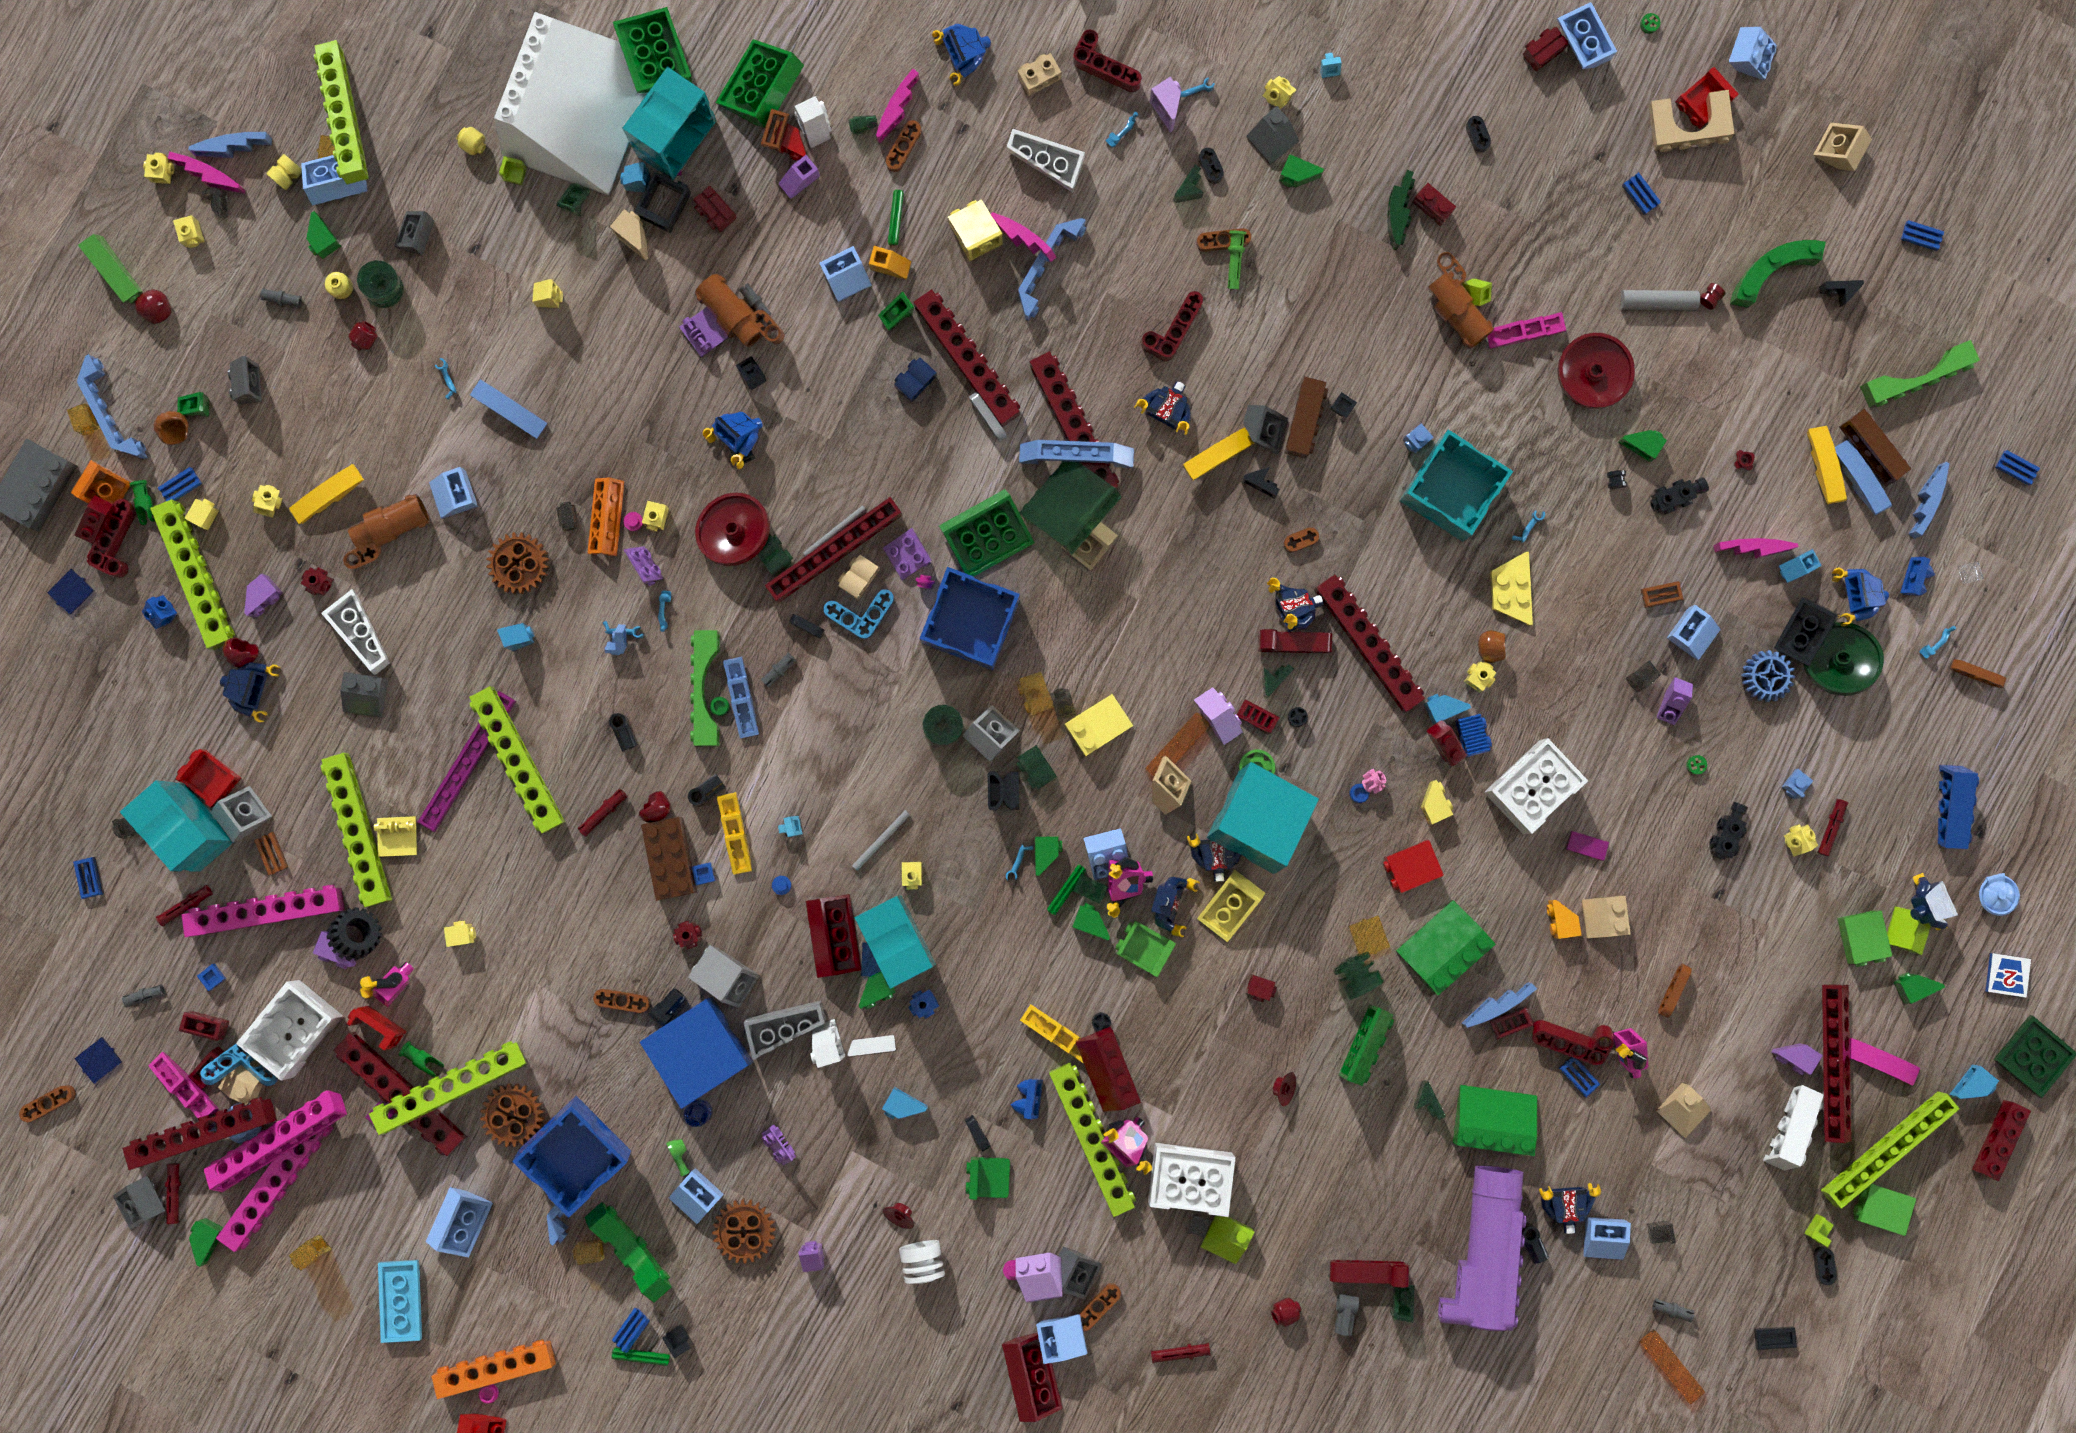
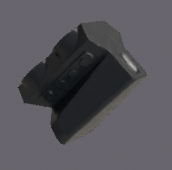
M1010 771L1002 780L997 772H988V808L990 810H998L1004 802L1011 811L1019 810V773Z

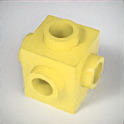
M1278 76L1274 80L1270 79L1265 85L1266 91L1263 97L1266 98L1269 104L1282 109L1287 105L1296 89L1290 85L1287 79Z
M163 153L147 154L143 165L144 177L153 183L170 184L171 175L174 173V164Z
M260 485L259 490L254 491L252 502H254L253 512L273 518L276 508L280 509L282 498L279 497L280 490L270 485Z
M1481 661L1477 664L1473 663L1467 671L1469 675L1464 682L1480 693L1486 687L1490 688L1494 683V675L1496 674L1493 670L1494 667L1485 661L1483 663Z
M1800 824L1789 828L1790 832L1784 835L1785 843L1790 848L1793 856L1809 852L1818 846L1815 840V833L1810 829L1809 825L1802 827Z

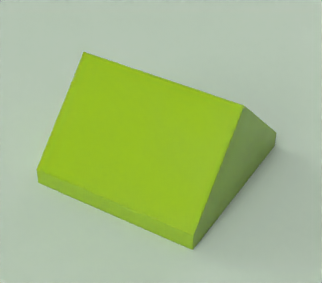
M1895 906L1887 931L1889 944L1922 955L1931 926L1929 923L1922 924L1919 920L1913 919L1910 914L1911 910Z

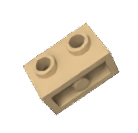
M1051 53L1040 55L1035 62L1031 64L1026 63L1018 70V79L1028 96L1061 79L1062 75Z

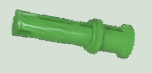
M1229 230L1231 241L1228 247L1230 262L1227 288L1239 289L1241 257L1245 251L1243 244L1246 231Z

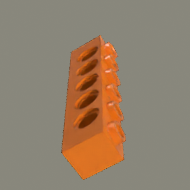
M544 1339L533 1342L532 1346L525 1347V1345H519L514 1347L513 1351L507 1353L506 1350L495 1352L492 1357L487 1358V1355L475 1358L474 1362L468 1363L465 1360L456 1363V1367L449 1368L448 1365L440 1367L431 1377L436 1397L440 1399L552 1368L556 1361L551 1341L544 1342ZM528 1353H532L535 1355V1362H532L528 1359ZM509 1358L516 1361V1367H512L509 1364ZM490 1364L497 1366V1372L490 1370ZM471 1369L477 1370L478 1377L471 1375ZM452 1374H456L459 1377L458 1383L452 1380Z

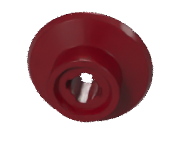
M1293 1072L1287 1073L1284 1077H1278L1274 1082L1273 1094L1278 1096V1101L1282 1106H1287L1293 1098L1296 1088L1295 1074Z
M895 1203L894 1207L888 1206L883 1209L884 1216L893 1224L905 1229L914 1227V1221L910 1217L912 1210L902 1203Z

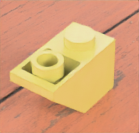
M551 279L534 283L532 302L535 306L559 308V303L563 301V292Z
M1437 780L1429 783L1421 805L1429 825L1452 816V810H1454L1450 800H1446L1443 794L1445 789L1442 783H1438Z

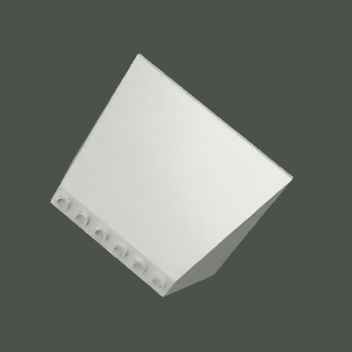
M535 12L494 117L502 157L506 156L521 160L526 167L609 196L629 145V140L622 127L648 94L636 92L619 41Z

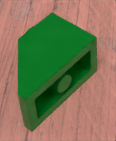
M1289 154L1279 181L1287 187H1299L1321 178L1324 168Z
M315 211L311 212L306 237L310 243L308 248L314 256L318 254L324 259L340 248L341 245L322 218Z
M1648 430L1625 435L1618 443L1648 462H1652L1658 456L1667 439L1663 438V434L1656 430Z
M1035 837L1036 876H1040L1059 856V852H1062V841H1058V837Z
M1087 903L1084 906L1080 905L1072 927L1109 941L1110 936L1099 912L1095 911L1096 907Z
M1909 972L1898 976L1899 979L1893 982L1903 1003L1912 1004L1946 988L1940 982L1920 975L1910 974Z
M207 1218L196 1221L190 1230L192 1233L189 1241L196 1265L199 1267L208 1263L219 1243L216 1237L224 1228Z

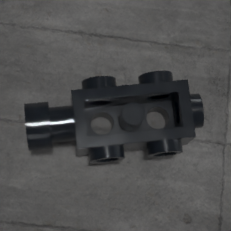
M1704 477L1695 480L1694 483H1691V480L1686 482L1683 479L1672 483L1673 487L1666 489L1663 486L1654 490L1656 494L1651 496L1650 505L1658 513L1669 514L1675 511L1674 507L1681 505L1683 508L1693 504L1692 500L1697 498L1696 494H1703L1709 491L1708 483ZM1683 489L1686 490L1687 495L1682 493ZM1665 496H1668L1670 502L1665 501Z
M1733 802L1730 816L1724 815L1723 818L1721 817L1716 825V828L1719 829L1717 835H1713L1709 842V846H1711L1710 851L1715 852L1714 856L1725 860L1726 857L1733 858V856L1737 855L1740 847L1738 845L1739 841L1745 836L1747 831V823L1741 821L1743 815H1746L1748 807L1737 802ZM1734 824L1736 825L1735 831L1732 830ZM1728 842V843H1729V846H1728V848L1726 849V848H1725V843Z

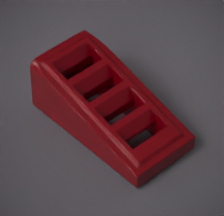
M1246 699L1236 714L1240 719L1268 735L1271 734L1280 718ZM1247 707H1251L1248 715L1244 716L1243 714ZM1254 710H1257L1258 712L1254 720L1250 719ZM1261 714H1264L1265 716L1261 723H1257ZM1268 717L1271 718L1269 725L1265 727L1264 724Z
M1527 1006L1490 1021L1497 1040L1534 1026ZM1523 1013L1526 1019L1525 1023H1523L1519 1014ZM1512 1017H1516L1519 1023L1518 1026L1515 1025ZM1506 1019L1509 1020L1511 1029H1508L1505 1022ZM1499 1022H1501V1024H1502V1026H1503V1028H1504V1032H1502V1033H1501L1500 1028H1499V1026H1498V1024H1497V1023H1499Z
M220 1047L211 1050L188 1076L201 1090L207 1085L202 1082L201 1077L197 1073L201 1074V1070L209 1064V1061H213L224 1053ZM223 1060L221 1065L226 1067L231 1060ZM207 1073V1077H208V1076H212V1077H213V1076H214V1073H213V1074Z

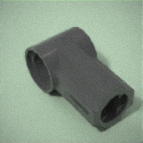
M1338 1294L1335 1333L1352 1336L1354 1317L1357 1315L1359 1307V1297Z

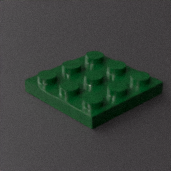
M2029 1015L1993 1060L2037 1097L2043 1098L2074 1060L2076 1051L2038 1019Z

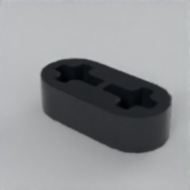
M1472 116L1466 123V131L1474 150L1485 152L1491 144V138L1484 120L1480 116ZM1473 122L1479 124L1477 130L1475 127H1471ZM1480 138H1481V141H1485V142H1486L1485 145H1484V147L1482 146V144H1479V145H1478V142H1479Z
M1212 148L1202 149L1199 154V163L1207 180L1210 183L1217 184L1223 179V168ZM1206 153L1208 156L1211 155V164H1209L1207 159H1203ZM1212 167L1216 173L1219 172L1218 178L1211 176Z
M792 614L789 623L820 639L825 631L796 614Z
M974 1115L966 1118L965 1122L982 1152L989 1149L991 1145Z
M1818 1247L1814 1251L1816 1278L1824 1285H1832L1837 1279L1834 1254L1826 1247ZM1823 1251L1828 1254V1257H1825V1264L1824 1260L1820 1258V1255H1823ZM1826 1272L1830 1274L1827 1280L1822 1278V1275H1825Z

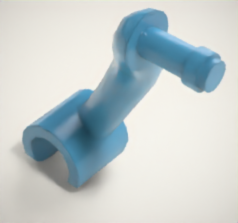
M1206 78L1202 85L1183 92L1181 91L1180 98L1202 90L1210 92L1213 90L1215 83L1212 86H1207L1206 83L1209 78Z
M1134 112L1133 116L1129 117L1126 127L1117 135L1113 132L1109 134L1106 142L1111 147H1115L1120 139L1132 129L1138 113Z
M440 358L444 365L442 367L435 365V367L442 372L444 380L451 390L445 396L446 399H450L452 394L456 393V388L447 372L448 363Z
M1535 510L1532 513L1531 521L1522 533V537L1512 536V540H1519L1523 543L1536 522L1545 518V512L1541 513V518H1537V511Z
M662 591L659 596L658 620L661 632L668 628L664 617L665 602L671 601L670 591Z
M607 621L603 622L606 628L605 633L612 634L616 630V628L610 629ZM639 626L633 629H626L627 635H633L638 639L644 637V634L636 635V631L641 629Z
M1952 626L1949 629H1944L1941 639L1932 648L1928 644L1919 652L1925 659L1934 655L1935 651L1947 642L1950 632L1956 630V627Z
M1022 845L1020 847L1012 869L1006 873L1007 880L1008 874L1011 872L1015 874V880L1017 879L1016 872L1022 862L1024 850H1033V846L1024 847Z

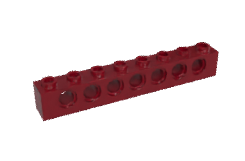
M932 289L913 302L915 309L974 391L981 396L1001 427H1004L1020 415L1019 409L1021 407L1016 399L1012 400L1008 394L1010 392L1004 383L1002 385L997 380L999 376L993 368L989 369L986 365L988 361L982 353L978 354L975 349L977 346L972 338L968 339L964 333L966 331L960 322L958 324L953 319L955 315L949 307L946 309L942 304L944 300L938 292L934 293ZM934 308H937L941 311L940 314L936 316L932 315L930 312ZM947 323L952 327L950 330L944 331L941 329L943 324ZM954 339H961L963 341L960 346L952 344ZM966 354H971L974 357L971 361L963 359ZM977 369H982L985 373L983 376L978 377L974 372ZM988 384H992L996 388L994 391L988 392L985 390V387ZM1003 399L1007 404L1004 407H998L996 402Z
M1049 351L1030 360L1029 366L1067 441H1078L1081 437H1086L1089 442H1099L1092 435L1094 430L1090 422L1086 423L1083 417L1085 412L1082 406H1077L1075 402L1077 397L1072 388L1069 389L1066 384L1068 382L1067 376L1064 371L1060 372L1058 368L1060 363L1056 355L1052 356ZM1051 370L1055 373V376L1047 378L1044 373ZM1056 387H1061L1064 392L1060 395H1056L1053 392V389ZM1064 404H1070L1072 409L1066 412L1061 407ZM1076 420L1080 423V427L1072 428L1070 423ZM1078 462L1097 499L1118 489L1119 479L1115 472L1111 473L1109 469L1110 463ZM1097 471H1104L1106 477L1098 479L1095 474Z
M891 497L887 498L767 583L765 587L779 604L902 517V512Z
M1334 574L1317 586L1314 591L1318 596L1322 597L1327 609L1403 713L1409 711L1425 699L1423 696L1424 691L1419 685L1416 686L1413 683V676L1400 665L1402 661L1398 655L1392 654L1388 641L1379 636V629L1374 623L1369 622L1367 612L1362 607H1358L1356 597L1352 592L1348 593L1344 586L1346 584L1343 579ZM1333 592L1341 594V601L1333 599ZM1345 607L1352 609V616L1349 617L1344 614ZM1356 623L1363 624V632H1358L1355 629ZM1367 638H1372L1375 641L1373 648L1367 646ZM1382 653L1386 656L1385 663L1378 661V654ZM1390 669L1397 671L1398 676L1396 679L1389 676ZM1402 684L1408 686V694L1401 693L1400 686Z
M1825 984L1822 985L1825 1142L1847 1143L1851 1141L1849 985Z
M356 1032L349 1033L333 1050L337 1054L336 1058L342 1063L346 1062L351 1067V1072L356 1076H361L365 1080V1085L372 1090L375 1089L379 1093V1098L386 1103H392L391 1099L395 1097L397 1090L401 1091L404 1097L410 1094L409 1090L414 1088L410 1082ZM355 1051H358L360 1053V1059L358 1061L355 1060L353 1057V1053ZM369 1064L374 1066L373 1074L367 1070ZM383 1077H386L389 1081L387 1087L382 1085ZM411 1099L407 1102L408 1110H410L411 1103L416 1105V1101L414 1099ZM393 1108V1111L398 1114V1111ZM438 1108L407 1123L413 1129L417 1128L422 1133L421 1137L427 1142L431 1141L436 1146L435 1150L443 1156L451 1155L468 1137ZM425 1117L431 1119L430 1127L424 1124ZM439 1130H443L445 1132L446 1136L444 1140L439 1138Z
M262 1097L250 1100V1105L245 1106V1103L232 1106V1111L228 1112L227 1109L215 1112L216 1116L210 1117V1114L200 1117L197 1123H193L192 1120L182 1123L179 1129H176V1126L165 1129L162 1135L156 1132L147 1135V1140L142 1141L139 1138L130 1141L129 1146L122 1148L128 1170L140 1168L277 1121L271 1098L263 1100Z

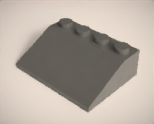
M26 438L0 483V512L20 524L40 532L77 465Z

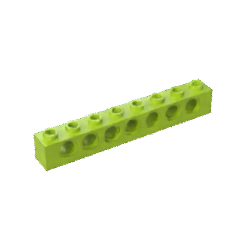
M337 40L315 45L316 54H314V59L319 66L317 75L319 80L322 81L320 90L322 96L325 97L323 106L329 118H326L329 129L332 131V134L329 136L332 145L335 147L333 156L335 161L338 162V167H336L338 177L343 178L347 185L367 180L369 176L344 52Z
M172 499L156 505L150 509L206 648L211 650L221 648L226 640L234 638L235 633L231 625H228L226 620L228 616L225 609L221 608L219 603L221 600L220 595L214 590L212 585L214 582L213 578L206 571L205 566L207 564L204 557L198 551V541L192 536V526L185 519V509L181 503ZM176 518L175 525L171 526V520ZM183 535V541L178 544L179 536ZM190 552V559L185 561V555ZM197 570V576L192 578V572ZM204 587V594L199 596V590ZM208 605H211L212 609L210 613L207 614L206 607ZM218 622L219 627L214 631L213 625Z
M489 686L470 696V707L474 713H478L480 717L478 720L483 730H487L489 734L487 738L492 747H496L498 751L496 755L499 761L505 764L507 768L505 772L508 778L514 781L516 785L514 789L517 795L523 798L526 812L529 815L531 814L535 820L533 821L535 829L542 834L564 824L565 820L495 688ZM487 705L493 707V712L490 715L485 713ZM499 721L502 724V729L496 732L494 724ZM508 738L511 741V746L505 749L503 741ZM516 755L520 758L518 766L512 764V758ZM524 772L529 775L527 783L521 781V775ZM533 789L538 792L536 800L530 798V792ZM542 806L547 809L545 817L539 815V809Z
M341 753L321 759L323 764L321 765V770L328 781L326 788L328 793L332 795V808L335 813L337 812L339 819L337 820V825L344 836L342 839L343 846L349 853L348 863L354 870L353 880L355 885L359 887V901L364 905V908L392 901L350 754ZM340 770L342 778L337 780L335 775ZM343 789H346L348 792L345 799L341 797ZM349 807L353 809V814L351 817H348L346 815V811ZM356 825L358 827V834L354 836L352 828ZM359 844H362L364 847L362 854L357 852ZM365 862L369 864V870L366 873L362 869ZM370 881H373L375 884V887L372 891L368 889V883Z
M509 1041L501 1046L502 1049L499 1051L491 1050L483 1054L484 1058L478 1061L472 1059L466 1062V1067L458 1070L457 1067L446 1072L447 1076L441 1079L439 1076L429 1080V1085L425 1087L419 1085L409 1090L410 1094L404 1097L401 1094L392 1098V1103L388 1105L382 1103L372 1108L373 1112L369 1113L378 1135L382 1136L527 1065L519 1044ZM501 1055H507L508 1062L506 1065H499L498 1058ZM483 1064H489L490 1071L487 1074H481L480 1067ZM467 1072L470 1073L472 1076L471 1081L463 1083L462 1075ZM451 1081L453 1083L452 1091L445 1092L443 1089L444 1084ZM434 1091V1099L427 1101L425 1099L426 1092ZM414 1099L416 1107L410 1111L407 1109V1102ZM395 1108L398 1111V1115L395 1119L391 1120L388 1117V1112Z
M1069 1062L1049 1071L1113 1217L1135 1208L1133 1203L1136 1201L1132 1190L1128 1191L1125 1186L1128 1181L1124 1172L1120 1173L1117 1168L1120 1165L1118 1159L1101 1143L1104 1139L1101 1130L1104 1127L1100 1118L1096 1120L1093 1112H1096L1092 1101L1088 1102L1085 1095L1088 1092L1084 1083L1080 1084L1077 1079L1080 1074L1076 1065L1072 1066ZM1066 1080H1073L1075 1086L1073 1089L1067 1090L1064 1087V1082ZM1077 1097L1083 1100L1082 1106L1078 1108L1072 1105V1100ZM1087 1115L1091 1118V1122L1088 1125H1082L1080 1118ZM1090 1134H1097L1099 1140L1096 1143H1090L1088 1141ZM1098 1152H1105L1107 1158L1104 1161L1097 1160L1096 1155ZM1106 1170H1113L1115 1176L1112 1179L1105 1178L1104 1173ZM1114 1188H1121L1123 1194L1120 1197L1113 1196L1112 1191Z
M1937 1091L1822 1188L1821 1192L1833 1206L1842 1209L1960 1108L1947 1093Z

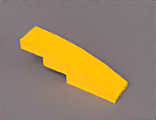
M1822 426L1808 429L1807 435L1813 448L1811 455L1817 467L1815 474L1827 504L1846 501L1847 496L1843 476L1828 427Z
M1244 427L1185 462L1182 466L1191 480L1194 481L1255 443Z
M351 464L310 491L292 505L289 510L298 524H304L313 515L321 513L333 502L340 501L364 479L355 465Z
M737 793L717 796L725 834L724 839L733 875L752 871Z
M1030 1004L1020 1021L1083 1063L1075 1040L1081 1037Z

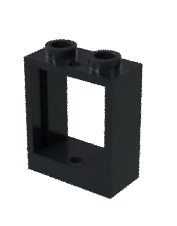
M654 172L634 213L640 219L671 234L691 193L685 183L681 181L675 182L665 173L661 172V174ZM659 184L681 194L669 220L647 210Z

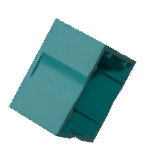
M667 67L622 129L639 158L658 171L670 176L671 180H674L717 120L714 112L710 109L706 93Z
M1448 429L1438 440L1399 501L1464 542L1473 535L1487 513L1490 503L1500 493L1513 471L1491 456L1479 452L1472 444Z
M1250 762L1238 771L1227 794L1226 802L1222 810L1217 814L1206 838L1230 851L1243 855L1250 862L1275 874L1288 866L1319 798Z
M156 780L120 811L123 817L147 842L170 871L187 870L190 872H200L234 843L208 808L184 783Z
M902 895L895 896L854 917L890 989L936 965Z

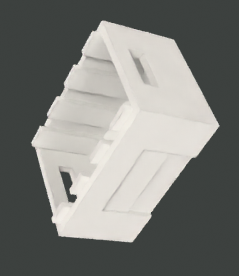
M1547 738L1539 740L1484 793L1525 835L1533 834L1559 805L1570 795L1575 794L1588 780ZM1544 776L1549 777L1548 783L1543 782L1542 779ZM1530 789L1535 791L1533 797L1528 794Z
M300 980L289 981L284 984L236 1044L281 1081L296 1076L305 1065V1060L327 1033L332 1032L344 1016ZM299 1018L304 1019L303 1025L298 1023ZM287 1033L292 1035L291 1040L286 1039Z
M1155 1143L1148 1195L1149 1206L1162 1209L1178 1208L1208 1212L1209 1215L1228 1217L1235 1156L1232 1152ZM1181 1176H1184L1186 1178V1182L1184 1184H1181L1179 1182V1178ZM1200 1179H1204L1206 1181V1184L1204 1186H1200L1198 1184Z

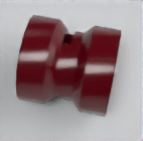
M1710 283L1706 288L1707 291L1701 294L1700 303L1707 309L1713 310L1718 305V300H1721L1726 295V292L1719 285Z

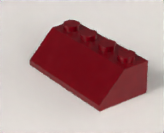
M850 894L806 901L817 978L861 971Z
M1111 1026L1075 1040L1103 1112L1125 1110L1141 1103Z
M1038 1333L1017 1337L1003 1343L1002 1348L1019 1421L1037 1422L1063 1409L1052 1363H1043Z

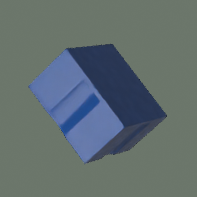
M947 567L937 592L935 605L929 613L921 633L920 641L926 646L993 670L1019 604L1020 594L995 584L984 583L971 575Z
M713 997L705 999L639 1042L681 1109L754 1062L740 1039L731 1030L727 1018Z
M576 1095L518 1150L512 1162L532 1182L539 1185L545 1191L548 1198L569 1218L590 1198L599 1186L606 1183L628 1162L631 1150Z

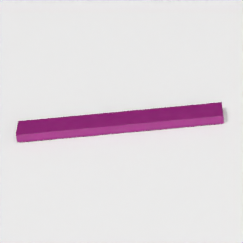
M498 691L497 694L509 714L516 701ZM491 705L485 712L487 715H490L493 712V707ZM499 721L494 724L496 732H498L502 725ZM479 723L417 823L432 832H436L490 745L487 738L489 734L486 729L483 730Z

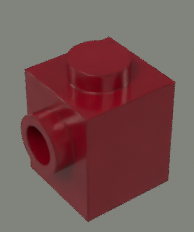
M1251 974L1246 993L1254 995V1000L1264 1003V1000L1270 1001L1271 997L1274 998L1277 987L1274 986L1275 982Z

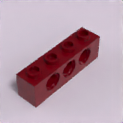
M2003 1100L1973 1165V1171L1989 1179L2000 1181L2031 1110L2015 1102Z

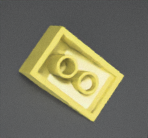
M1113 694L1065 723L1064 726L1083 755L1087 757L1133 727V724Z
M1234 870L1197 919L1228 942L1261 901L1265 892Z

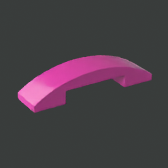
M1850 1037V1059L1870 1066L1911 1086L1914 1085L1920 1070L1919 1067Z

